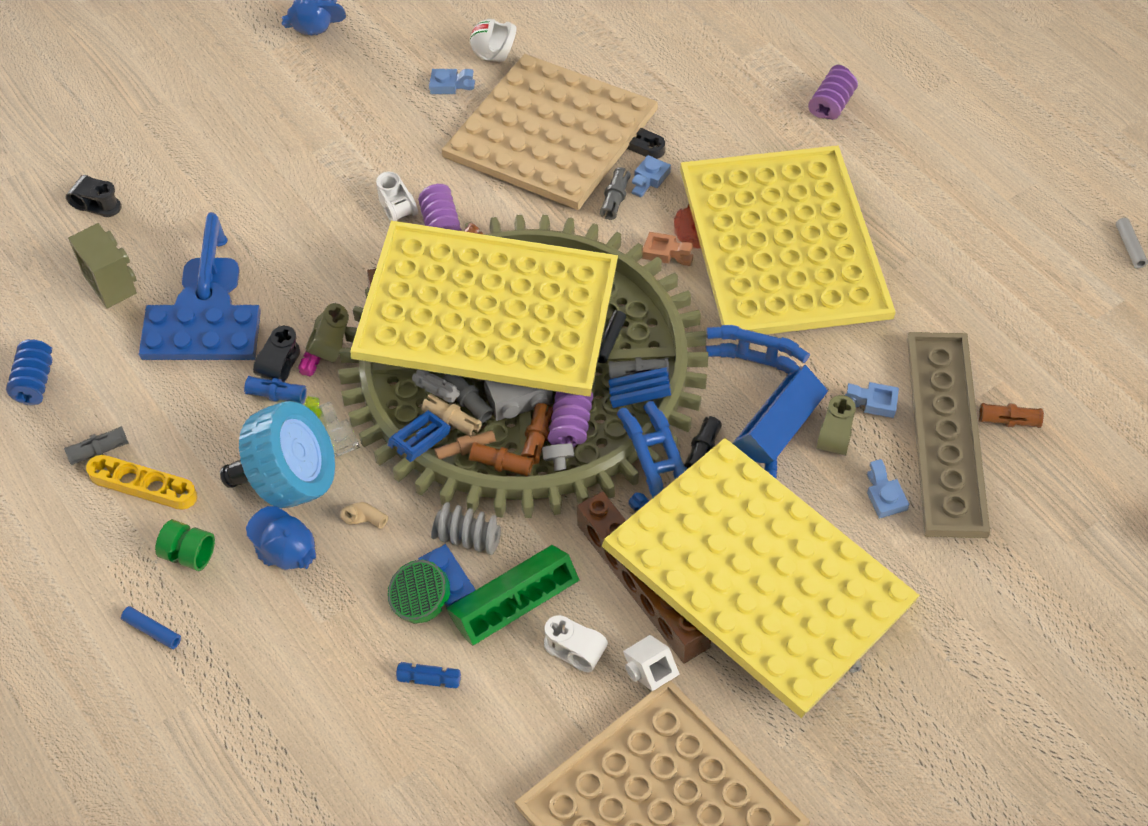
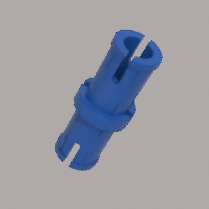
M248 376L245 381L244 392L247 395L269 398L270 401L286 400L303 404L307 388L305 385L289 384L277 378L266 380Z

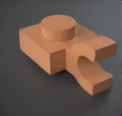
M649 231L643 247L642 259L652 261L659 257L662 259V263L669 264L671 258H675L678 263L691 266L694 258L693 254H690L693 243H677L676 236Z

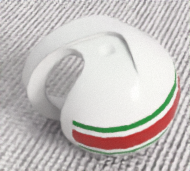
M495 19L480 21L474 26L470 34L472 50L483 60L504 62L515 38L516 25L511 22L498 23Z

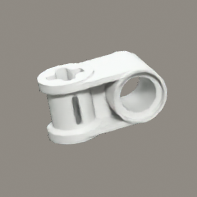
M390 171L381 173L376 180L378 198L389 221H397L410 214L413 216L417 215L418 208L416 202L403 184L400 176Z
M561 615L551 617L545 624L544 648L550 655L573 665L580 671L592 672L608 645L606 638L596 630L586 628Z

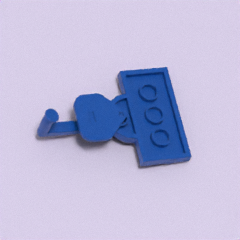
M209 212L206 216L201 257L189 260L184 266L182 276L184 289L177 296L175 304L146 305L139 349L141 360L256 359L261 309L259 305H232V300L228 293L237 287L240 269L238 263L232 258H215L216 247L225 245L228 239L224 235L220 220L214 212Z

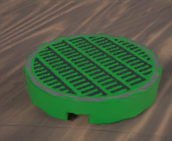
M423 559L410 561L400 567L392 576L388 586V602L391 610L401 619L413 624L425 623L437 617L442 611V606L448 601L450 596V582L446 573L435 563Z

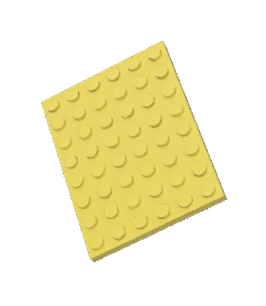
M839 145L681 162L680 171L722 325H735L741 329L766 335L894 319L896 312Z
M391 220L351 347V359L591 397L618 255Z
M726 438L608 535L602 544L606 551L800 718L844 676L920 596Z

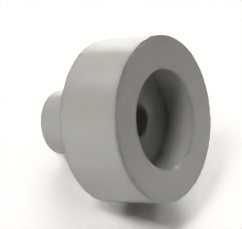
M557 444L542 448L544 461H553L554 471L567 470L565 459L574 457L573 444Z

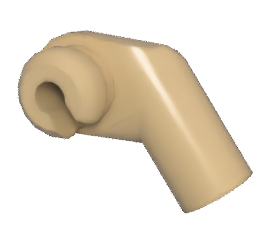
M366 502L345 506L340 512L341 519L349 525L370 522L381 529L388 521L386 514Z

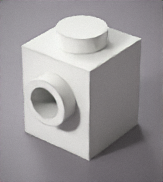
M651 635L623 651L628 662L625 668L630 678L634 682L639 681L651 691L680 675L669 647Z

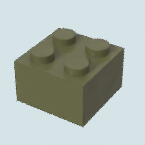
M96 223L68 237L82 275L107 309L137 294L133 283L137 281L136 276L130 266H127L130 263V259L122 247L119 249L116 247V239L110 230L105 232L101 225Z

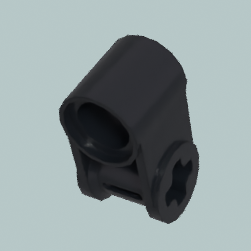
M81 175L65 196L67 202L75 209L95 213L103 217L114 216L122 208L121 202L115 197L113 183L95 179L88 175Z
M278 326L271 332L266 344L255 359L253 373L255 375L270 380L273 378L281 379L282 382L287 380L291 368L300 355V347L296 342V332L292 327Z

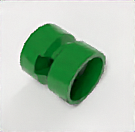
M171 519L163 525L158 534L155 553L161 559L173 563L179 562L180 565L199 572L207 566L211 559L215 546V537L211 532L196 527L190 530L189 525Z

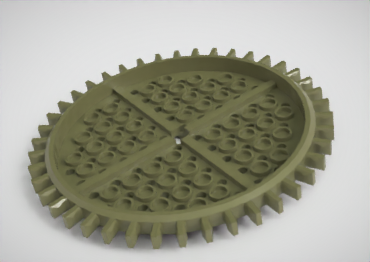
M516 215L514 222L515 230L501 231L497 217H492L489 226L490 233L483 235L618 255L604 331L613 312L616 310L626 314L623 326H627V328L621 329L607 362H597L595 373H601V375H595L592 409L589 412V428L586 432L587 440L582 444L575 445L576 448L573 449L574 457L565 459L567 470L554 471L553 461H544L543 451H541L539 463L533 464L530 476L528 477L517 474L515 477L508 476L513 472L506 470L502 472L495 471L493 466L470 461V453L463 456L459 453L441 460L436 458L434 449L454 443L456 438L466 435L457 429L450 430L446 437L415 460L409 462L406 459L407 454L400 455L397 453L398 448L396 446L393 448L389 447L388 441L392 435L425 413L418 406L423 403L424 399L430 401L427 396L432 393L417 386L412 380V376L416 374L418 369L351 359V348H341L339 350L342 363H359L357 368L338 369L341 385L361 383L362 387L341 391L344 406L362 402L366 404L365 407L348 413L351 426L355 427L369 421L374 423V426L359 433L363 447L382 438L386 442L385 445L374 452L376 463L380 466L397 454L402 460L393 468L394 479L400 482L413 469H416L421 473L415 482L417 494L422 496L430 485L436 481L444 485L439 494L441 505H444L446 502L450 503L455 492L458 490L468 493L466 497L467 510L469 508L473 509V514L479 506L481 496L495 498L493 502L496 516L500 518L505 513L507 499L522 500L521 505L525 518H532L534 511L533 499L549 498L553 514L558 515L561 514L562 507L560 495L574 492L577 502L580 504L589 499L586 488L599 484L609 499L615 497V486L610 477L619 472L633 486L638 484L639 472L632 464L639 458L617 412L621 408L626 407L639 422L643 435L653 433L656 430L650 421V417L644 410V405L647 402L653 401L657 408L663 412L669 425L689 432L692 418L677 412V409L681 406L696 411L700 410L701 396L684 392L685 387L706 389L707 374L687 372V367H708L709 357L708 352H687V348L706 346V330L685 333L684 328L700 325L701 313L699 310L679 314L678 309L691 305V293L687 290L670 297L667 292L678 287V275L674 272L657 280L654 276L661 271L662 259L656 257L642 266L638 263L643 257V245L637 243L629 252L624 254L619 251L621 247V233L616 232L607 244L597 241V224L593 223L584 237L574 234V218L566 220L563 231L550 230L548 215H542L539 229H526L523 215ZM368 287L365 289L366 299L369 293ZM354 306L353 315L355 321L360 322L364 308ZM346 326L345 338L347 342L354 341L357 331L356 327ZM635 357H641V360L668 358L671 396L616 408L612 407L609 390V361L635 360ZM428 371L442 379L445 376L444 373ZM462 376L469 385H474L479 390V396L490 406L485 395L484 380L478 381L475 378ZM392 382H397L396 385H389ZM553 391V404L547 406L546 412L548 411V407L551 406L553 408V405L555 403V394L557 391ZM435 395V397L441 399L442 401L448 404L456 403V405L460 406L462 412L477 419L466 407H462L457 402V397L454 402H447L443 398H440ZM596 396H602L603 398H602V399H596L595 397H596ZM390 406H397L394 409H389ZM534 410L518 414L513 418H504L496 421L493 414L490 419L482 423V425L486 426L485 428L480 429L478 433L474 430L473 432L478 435L492 430L496 442L485 446L496 449L501 447L514 448L516 451L510 453L521 455L526 441L525 430L531 424ZM597 420H604L605 422H603V423H597L596 421H597ZM429 421L427 424H425V425L422 426L421 428H426L427 426H429V425H430L431 423H433V422ZM509 424H514V425H515L514 427H511V428H510V427H507V425H509ZM417 430L416 432H414L413 434H411V435H410L409 437H407L406 439H404L403 441L406 442V441H408L409 439H411L413 436L416 435V433L418 432V430ZM672 434L675 444L677 446L678 438ZM547 440L544 442L543 447L551 446V443ZM599 444H604V445H606V447H604V448H599V447H597V446H598ZM648 446L653 462H659L660 456L651 449L652 446ZM540 472L547 473L546 475H538Z

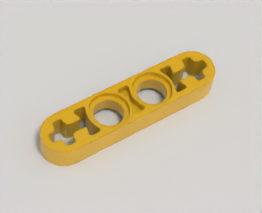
M97 455L91 458L86 465V471L90 480L98 486L175 509H188L196 503L198 498L194 484L190 480L107 455ZM125 474H136L133 481L129 483L120 482ZM161 481L163 483L162 487L157 491L147 490L152 482Z

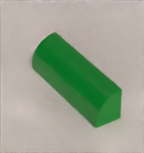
M550 545L448 606L446 609L463 637L474 646L577 583L580 579L569 554L554 545Z

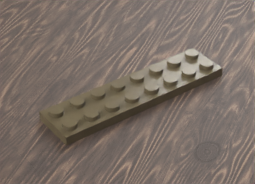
M909 332L907 343L925 537L988 538L990 525L968 334Z

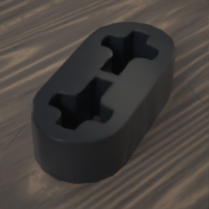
M640 128L636 133V138H632L627 148L644 157L649 155L658 159L665 154V140L658 134Z

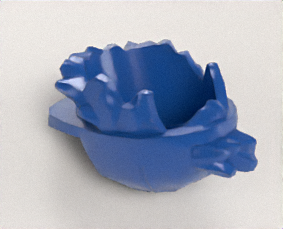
M294 0L292 7L287 11V15L281 17L283 20L281 24L285 28L293 27L294 30L303 35H319L326 32L330 23L343 21L346 18V12L341 5L336 4L337 0Z
M267 506L262 508L249 520L246 526L247 536L254 544L258 559L263 561L265 565H276L282 570L308 569L312 560L316 559L315 541L312 532L299 519L289 515L279 507Z

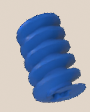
M27 339L17 345L14 363L12 364L9 382L6 387L8 395L13 400L25 405H38L42 403V394L45 393V384L48 381L47 375L50 373V366L53 361L50 355L53 348L48 344L35 339Z

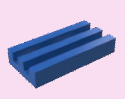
M667 367L609 380L610 401L613 408L671 396Z
M427 410L389 438L388 446L391 448L396 446L398 448L397 453L400 455L407 454L406 459L412 462L446 437L450 432L451 426ZM429 421L433 422V423H431L429 426H427L426 428H422L421 430H419V431L416 433V435L413 436V437H412L411 439H409L408 441H406V442L403 441L404 439H406L407 437H409L411 434H413L414 432H416L418 429H420L422 426H424L425 424H427Z

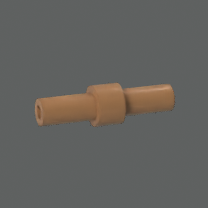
M490 430L472 437L465 435L456 438V442L434 449L436 458L441 460L459 453L462 456L469 454L474 442L487 445L496 442L495 435Z

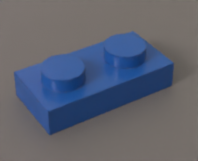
M446 544L418 558V560L423 559L435 563L446 573L450 582V596L448 601L444 603L446 607L475 591L474 586Z

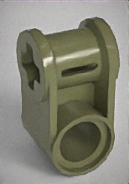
M337 303L329 304L323 313L316 318L306 345V352L332 363L336 361L340 354L339 350L343 345V337L349 320L348 311L344 306Z
M838 395L830 400L824 423L821 426L816 449L846 456L856 405L850 397Z

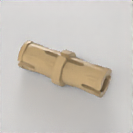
M433 394L427 396L430 401L424 399L421 407L422 411L426 412L429 410L449 426L469 435V437L476 435L473 430L477 433L479 432L482 422L462 412L460 406L456 404L450 405Z

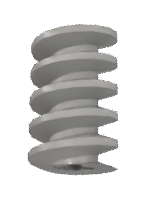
M446 502L434 519L431 538L436 539L439 536L440 541L446 543L451 540V543L456 546L462 543L463 547L467 549L472 548L474 545L475 550L478 552H482L486 548L487 553L492 555L499 544L501 526L497 525L496 515H492L489 522H485V512L481 511L477 519H474L473 509L469 508L465 516H463L460 505H457L452 513L450 512V503Z

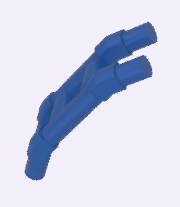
M721 325V327H709L706 329L707 339L738 340V345L720 343V345L705 346V351L708 352L709 357H736L776 367L787 374L799 369L800 366L788 357L778 356V350L790 357H795L802 363H805L810 357L809 352L788 338L773 337L741 329L735 325ZM750 343L767 347L766 353L749 349Z
M650 401L644 405V410L650 417L656 432L643 435L639 422L626 407L621 408L617 415L624 424L623 427L629 438L632 440L653 499L664 489L660 474L673 471L674 478L676 479L687 470V467L683 464L669 429L670 425L667 418L657 408L655 403ZM662 443L668 459L654 463L648 446Z

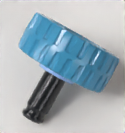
M285 401L266 407L249 416L240 432V460L224 465L220 470L221 482L226 487L233 488L249 482L255 492L270 505L279 508H291L315 500L328 491L335 475V455L327 430L315 413L301 403Z

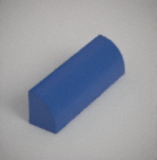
M807 365L788 374L732 444L754 462H774L827 394V388Z

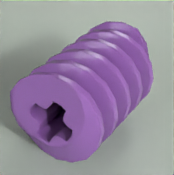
M837 64L830 69L809 101L808 108L810 113L818 118L831 120L837 119L840 116L845 105L858 87L856 77L848 68Z
M433 184L426 187L418 198L425 226L462 231L453 196L451 195V189L445 184Z
M556 392L551 416L552 422L548 434V441L551 445L570 443L575 447V445L582 444L587 440L586 432L589 428V412L592 409V392L591 397Z

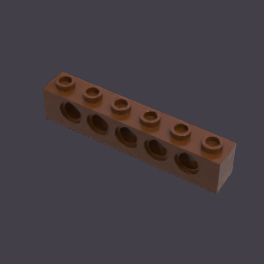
M602 491L577 505V526L683 664L710 649L711 640L602 547L604 539L626 521L606 494Z

